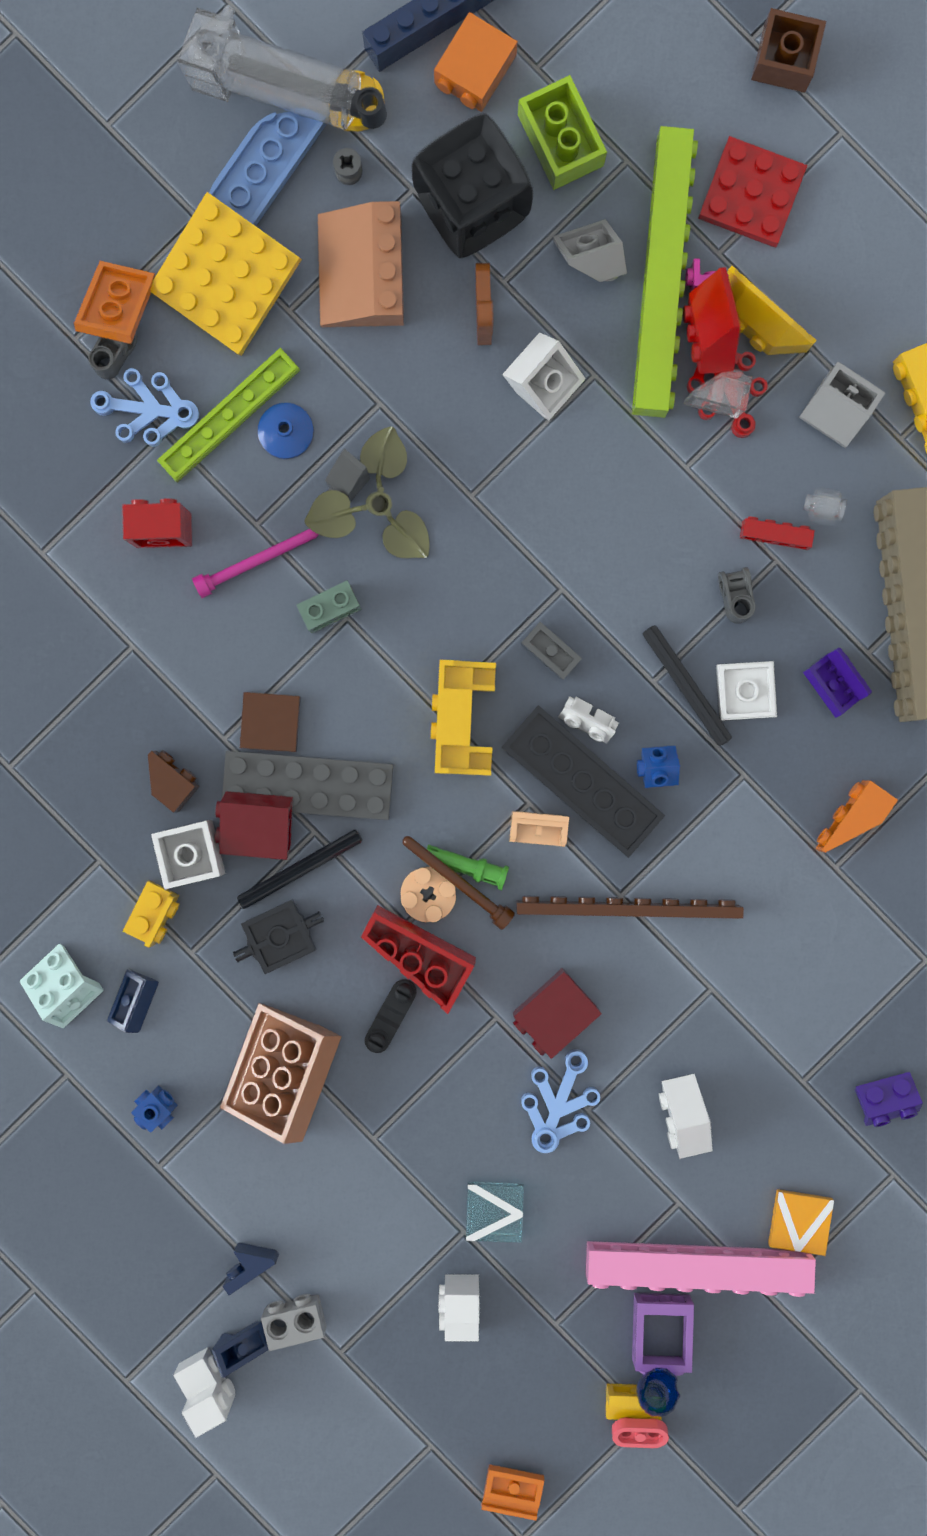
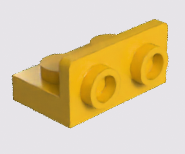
M150 880L147 881L123 932L145 942L144 946L148 948L156 943L160 944L167 932L164 926L168 917L172 919L180 904L176 902L179 895L168 889L164 890V887Z

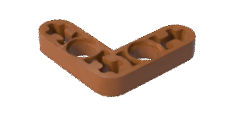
M476 263L477 344L492 345L493 306L490 289V263Z

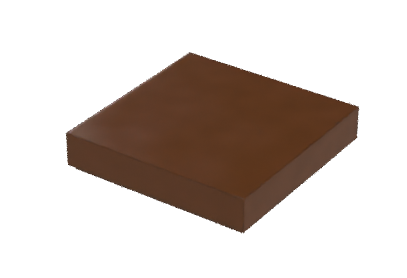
M244 692L240 748L297 752L300 696Z

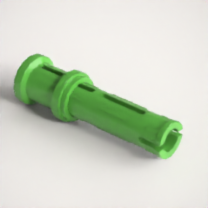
M428 844L427 850L453 871L471 876L477 883L483 881L495 885L498 890L502 891L509 866L500 867L488 863L487 859L484 858L478 861Z

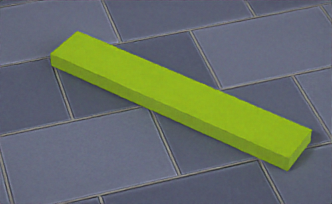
M280 347L158 458L159 464L178 483L300 371L299 367Z

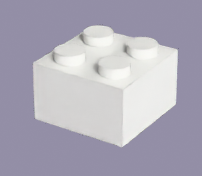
M213 820L151 834L164 890L226 874L221 854H219V844L215 843L216 832Z

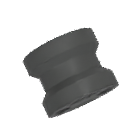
M351 148L340 149L336 152L333 158L336 178L345 185L357 183L363 171L359 154Z

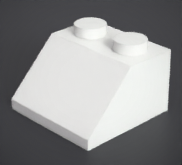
M540 332L502 374L515 392L547 420L554 416L586 379L561 343Z

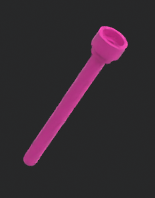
M308 529L211 576L209 574L204 576L200 574L192 578V581L200 597H207L216 589V585L317 538L319 534Z

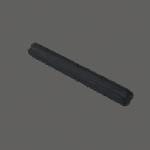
M656 625L645 630L643 637L718 746L726 744L731 740V734Z
M352 830L238 895L237 900L243 909L248 908L362 842L361 835L357 830Z

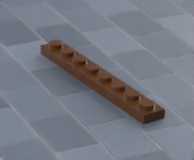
M522 896V901L516 900V913L524 915L743 919L744 907L735 905L736 900L719 899L718 904H707V899H690V904H680L679 899L663 898L662 903H651V898H634V903L623 902V898L607 897L606 902H595V897H578V902L567 901L565 896H551L550 901H539V896Z

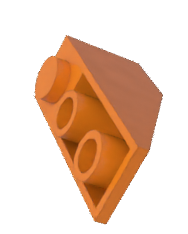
M862 780L861 783L857 782L849 792L851 798L846 805H841L834 813L833 819L835 821L829 829L825 828L818 836L817 842L819 844L815 849L826 853L882 824L898 799L872 781Z

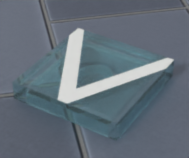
M468 1182L466 1241L522 1243L524 1184Z

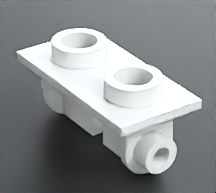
M569 696L558 718L564 720L568 726L579 728L588 733L592 739L603 741L607 744L615 734L619 722L615 721L614 716L600 709L596 710L594 716L590 715L589 713L593 705L578 697L574 699Z

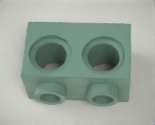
M348 581L340 583L296 605L308 631L312 634L362 610Z

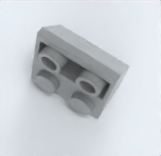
M837 362L828 372L799 418L846 448L869 419L885 395V392L840 362Z

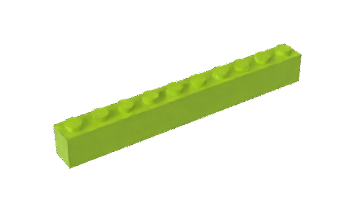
M660 126L656 140L632 415L665 418L669 409L674 407L675 392L670 391L671 381H676L678 366L673 364L674 354H678L680 346V336H676V326L681 325L683 309L678 308L679 298H683L685 290V280H681V270L686 269L688 253L683 252L684 242H688L690 235V224H686V214H691L693 197L688 196L689 186L693 187L695 179V169L691 168V159L696 158L698 141L693 140L694 129Z

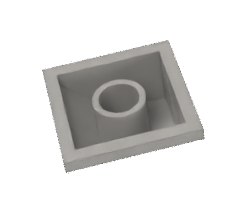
M606 219L553 236L554 243L567 263L599 282L613 281L619 276L627 274L623 243Z

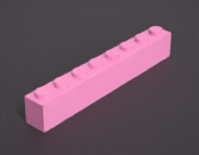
M587 1241L586 1278L588 1285L598 1289L620 1286L626 1290L648 1287L653 1291H663L665 1288H676L681 1292L704 1289L709 1293L732 1290L736 1294H748L749 1291H758L769 1296L777 1295V1292H783L792 1296L803 1297L805 1293L814 1294L816 1260L810 1253L784 1249Z

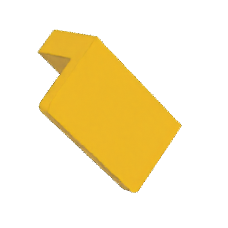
M606 1385L605 1415L607 1419L619 1420L624 1417L662 1419V1409H666V1396L662 1386Z

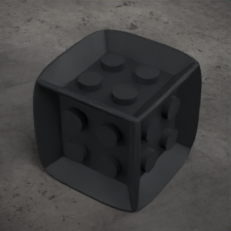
M486 113L476 115L446 132L422 149L412 161V181L420 202L447 246L460 259L480 251L519 225L531 211L533 188L526 170L500 128Z

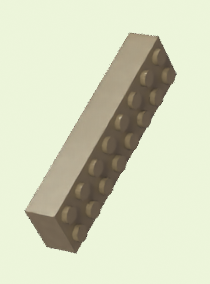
M927 487L893 490L876 501L874 506V519L879 524V533L876 538L877 547L882 552L879 570L881 577H884L885 580L882 598L884 605H887L888 609L885 626L887 633H890L891 637L888 654L889 659L893 661L894 665L891 683L893 688L896 689L897 700L894 702V711L896 716L899 717V722L927 719Z

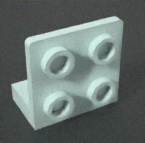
M58 944L20 980L22 987L42 1020L61 1028L66 1027L104 991L99 982L81 974L68 951L61 944Z

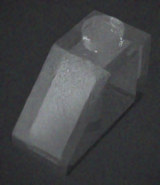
M735 369L730 372H722L694 389L685 398L684 405L738 418L747 409L752 377L744 375L742 371Z

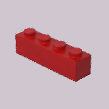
M748 517V519L745 518L742 521L740 539L803 550L812 548L815 530H811L809 526L793 527L791 523L776 524L774 520L759 521L757 517Z

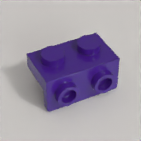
M837 648L824 655L803 672L835 718L844 714L859 700L872 693L866 681L861 677L841 648Z
M910 1072L859 1085L855 1088L865 1115L864 1122L866 1126L874 1124V1127H881L891 1122L890 1119L901 1117L902 1120L913 1118L918 1115L917 1112L920 1111L923 1104Z

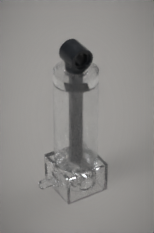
M229 5L224 6L222 15L197 7L177 61L192 91L225 102L229 101L231 93H235L343 130L350 126L354 117L360 119L363 126L370 129L379 128L384 124L387 112L383 96L374 87H366L361 90V77L358 72L240 34L233 19L235 10ZM371 105L377 106L372 111H366V108Z

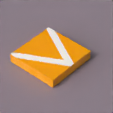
M777 1189L768 1245L772 1248L825 1256L834 1200L830 1197Z

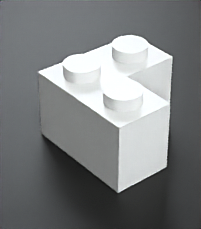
M695 1074L662 1081L663 1093L658 1095L662 1110H668L669 1113L666 1123L671 1149L677 1148L680 1159L711 1152V1124Z
M445 1275V1285H439V1331H445V1341H479V1275Z
M207 1347L179 1363L173 1375L187 1399L182 1414L195 1437L225 1422L235 1397L233 1383L230 1379L221 1377L215 1358Z

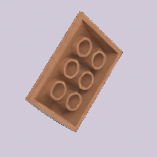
M400 201L369 202L318 214L320 326L404 325L402 215Z
M259 1003L220 1108L283 1144L303 1142L342 1036L315 1023Z

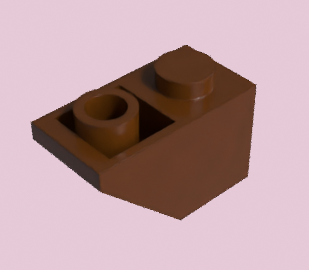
M164 750L160 753L158 751H150L148 754L151 795L173 813L179 812L200 787L195 782L197 777L186 768L180 770L173 764L175 759Z

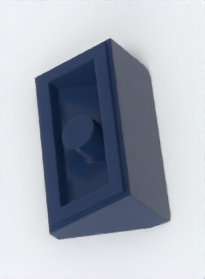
M127 969L107 1022L126 1033L140 1032L159 982Z

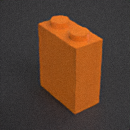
M469 12L434 69V83L443 93L448 95L451 93L458 97L466 107L470 109L476 108L482 112L515 59L518 41Z

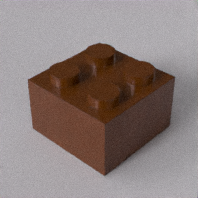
M771 8L763 27L751 80L805 93L814 76L826 21Z

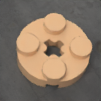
M430 866L420 867L409 873L400 891L401 903L406 912L412 918L421 922L439 921L450 913L456 901L455 886ZM429 886L433 887V894L436 895V898L434 900L429 899L427 902L424 901V895L420 891L422 889L427 890Z

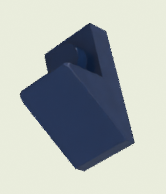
M237 1243L234 1254L240 1263L226 1273L227 1278L222 1287L228 1296L274 1266L279 1253L277 1250Z
M256 1321L234 1335L228 1333L221 1335L212 1349L221 1377L228 1376L269 1350L262 1322Z

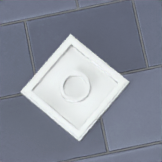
M774 661L716 665L719 718L721 721L777 717Z

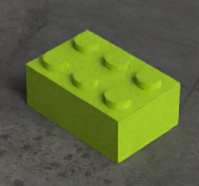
M571 75L519 99L518 117L553 190L604 167L607 150Z

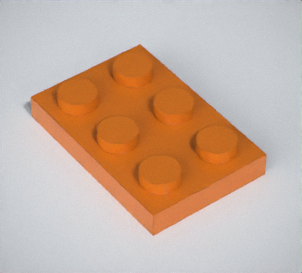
M99 261L74 321L75 331L131 344L149 300L155 273Z

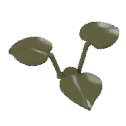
M387 427L373 434L365 442L360 453V462L367 467L368 473H376L377 492H373L367 497L365 505L350 508V500L344 493L337 490L325 491L314 500L304 522L309 529L319 535L341 538L350 534L356 526L352 513L368 510L373 515H386L391 523L384 529L382 534L383 545L386 550L399 558H427L429 554V536L423 520L416 513L408 510L401 511L394 520L390 512L392 507L391 498L386 493H383L384 488L382 487L381 475L386 478H394L404 471L407 464V452L394 427Z

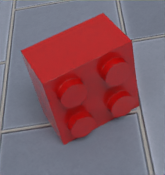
M136 499L131 500V504H122L123 539L134 547H192L191 513L181 503H177L176 499H160V503L149 504L148 500Z

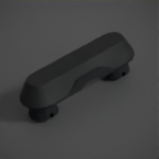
M401 979L390 990L365 1037V1045L371 1052L381 1053L390 1045L416 997L417 990L412 981Z

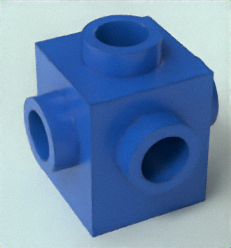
M676 746L642 748L641 760H637L638 777H643L645 788L679 785L680 763Z
M158 1085L151 1093L146 1089L134 1101L138 1106L131 1113L135 1116L134 1121L136 1124L151 1133L157 1126L162 1130L174 1118L171 1113L178 1105L174 1102L170 1093Z

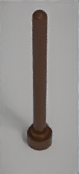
M406 836L403 838L402 843L406 848L486 910L493 920L492 923L500 930H503L511 922L515 912L508 906H502L501 904L497 906L412 837Z

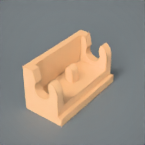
M512 811L509 842L565 847L567 844L569 816Z

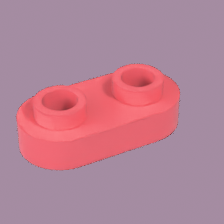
M624 1417L615 1421L612 1425L613 1441L620 1447L660 1448L667 1444L669 1440L667 1425L655 1418L634 1419Z

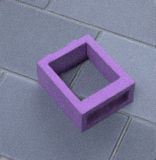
M634 1293L632 1361L635 1371L646 1375H653L656 1372H668L675 1376L692 1373L694 1304L690 1294ZM644 1315L684 1316L682 1357L643 1356Z

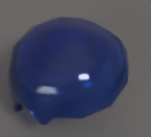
M656 1367L644 1373L637 1383L636 1395L638 1402L645 1413L650 1416L664 1417L674 1411L680 1398L677 1388L678 1379L667 1368Z

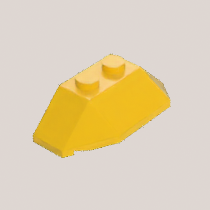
M734 266L728 269L727 274L741 325L740 333H743L750 339L751 346L759 352L763 351L767 355L806 353L817 340Z

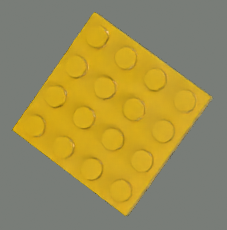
M206 192L152 281L151 293L235 353L242 356L302 259Z

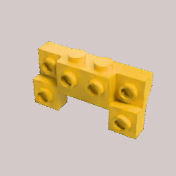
M439 660L438 694H433L432 711H437V722H431V739H436L435 773L491 775L492 747L470 746L472 691L495 692L496 663Z

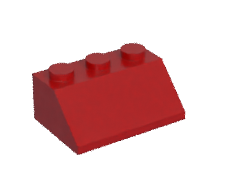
M722 267L689 293L688 305L683 306V321L688 323L687 339L689 343H693L691 348L692 362H697L699 374L734 371L741 325L726 267Z

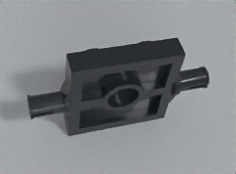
M291 899L241 923L247 936V946L233 951L234 957L238 956L235 960L240 962L253 956L259 962L264 974H267L316 951L309 928L324 922L323 917L312 921L322 914L318 911L304 918L299 913L294 900Z

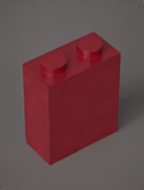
M225 791L222 800L217 801L215 810L216 818H220V827L217 826L215 833V843L220 844L219 854L287 860L291 849L293 797Z
M561 968L513 1012V1017L516 1019L513 1024L523 1035L528 1033L535 1040L531 1044L541 1056L547 1054L552 1059L602 1013L565 970Z

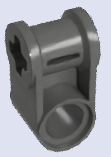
M135 334L131 344L103 337L98 338L89 353L88 359L91 367L99 377L106 380L116 377L125 360L133 351L137 342V335ZM105 358L110 359L107 366L99 367L101 360Z
M743 567L741 571L726 574L724 571L719 572L718 583L723 597L726 616L733 623H743L754 614L756 609L750 571L748 567ZM735 603H742L746 607V615L741 616L735 612Z

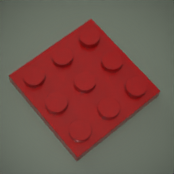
M729 136L698 219L776 248L808 165Z

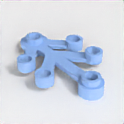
M134 368L127 369L123 378L130 387L135 389L144 402L113 398L106 391H97L90 400L93 410L102 416L110 415L114 410L141 414L128 425L121 424L116 428L117 438L124 443L131 442L135 434L158 417L169 419L157 429L148 428L143 434L144 441L152 447L160 445L162 439L176 428H191L199 419L197 406L189 400H181L170 386L169 378L162 372L155 373L151 378V383L157 391L163 392L171 406L158 403L143 383L142 375ZM137 374V380L129 382L130 375ZM159 378H165L164 385L157 386V380ZM104 397L106 399L105 404L98 406V399ZM182 410H189V415L186 418L180 417ZM129 429V435L126 438H122V430ZM156 433L157 439L150 442L148 440L149 435Z
M574 1049L566 1054L565 1064L567 1069L556 1097L549 1085L548 1073L545 1068L536 1067L531 1073L532 1081L538 1085L549 1110L546 1123H544L537 1108V1096L533 1093H525L521 1098L522 1107L528 1112L535 1128L531 1138L532 1144L541 1153L554 1151L558 1147L561 1138L577 1131L584 1132L590 1127L589 1117L584 1113L576 1114L572 1122L557 1127L560 1117L588 1105L595 1106L600 1101L599 1091L594 1087L586 1088L583 1095L567 1101L577 1074L584 1072L588 1066V1059L581 1050ZM579 1056L581 1062L574 1065L571 1063V1058ZM543 1072L545 1077L539 1081L535 1079V1074ZM590 1092L597 1094L596 1099L593 1101H589L586 1098ZM527 1098L535 1100L532 1106H526L524 1102ZM579 1118H584L587 1121L582 1127L576 1124ZM543 1134H548L551 1138L548 1142H542L540 1137Z

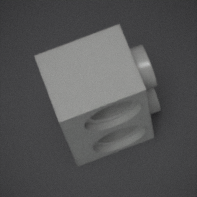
M303 1294L297 1296L294 1301L283 1303L281 1300L272 1302L264 1308L261 1317L269 1351L324 1338L327 1327L319 1294L314 1296ZM304 1312L310 1313L314 1319L304 1320L300 1314ZM281 1319L286 1323V1326L278 1327L273 1321Z

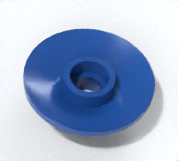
M292 403L273 405L260 418L258 424L260 443L269 454L277 458L291 459L301 455L308 449L313 439L314 429L311 418L298 405ZM282 424L289 425V430L286 433H282L279 430Z

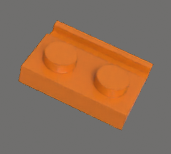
M489 1464L481 1510L537 1521V1513L545 1481L544 1475Z

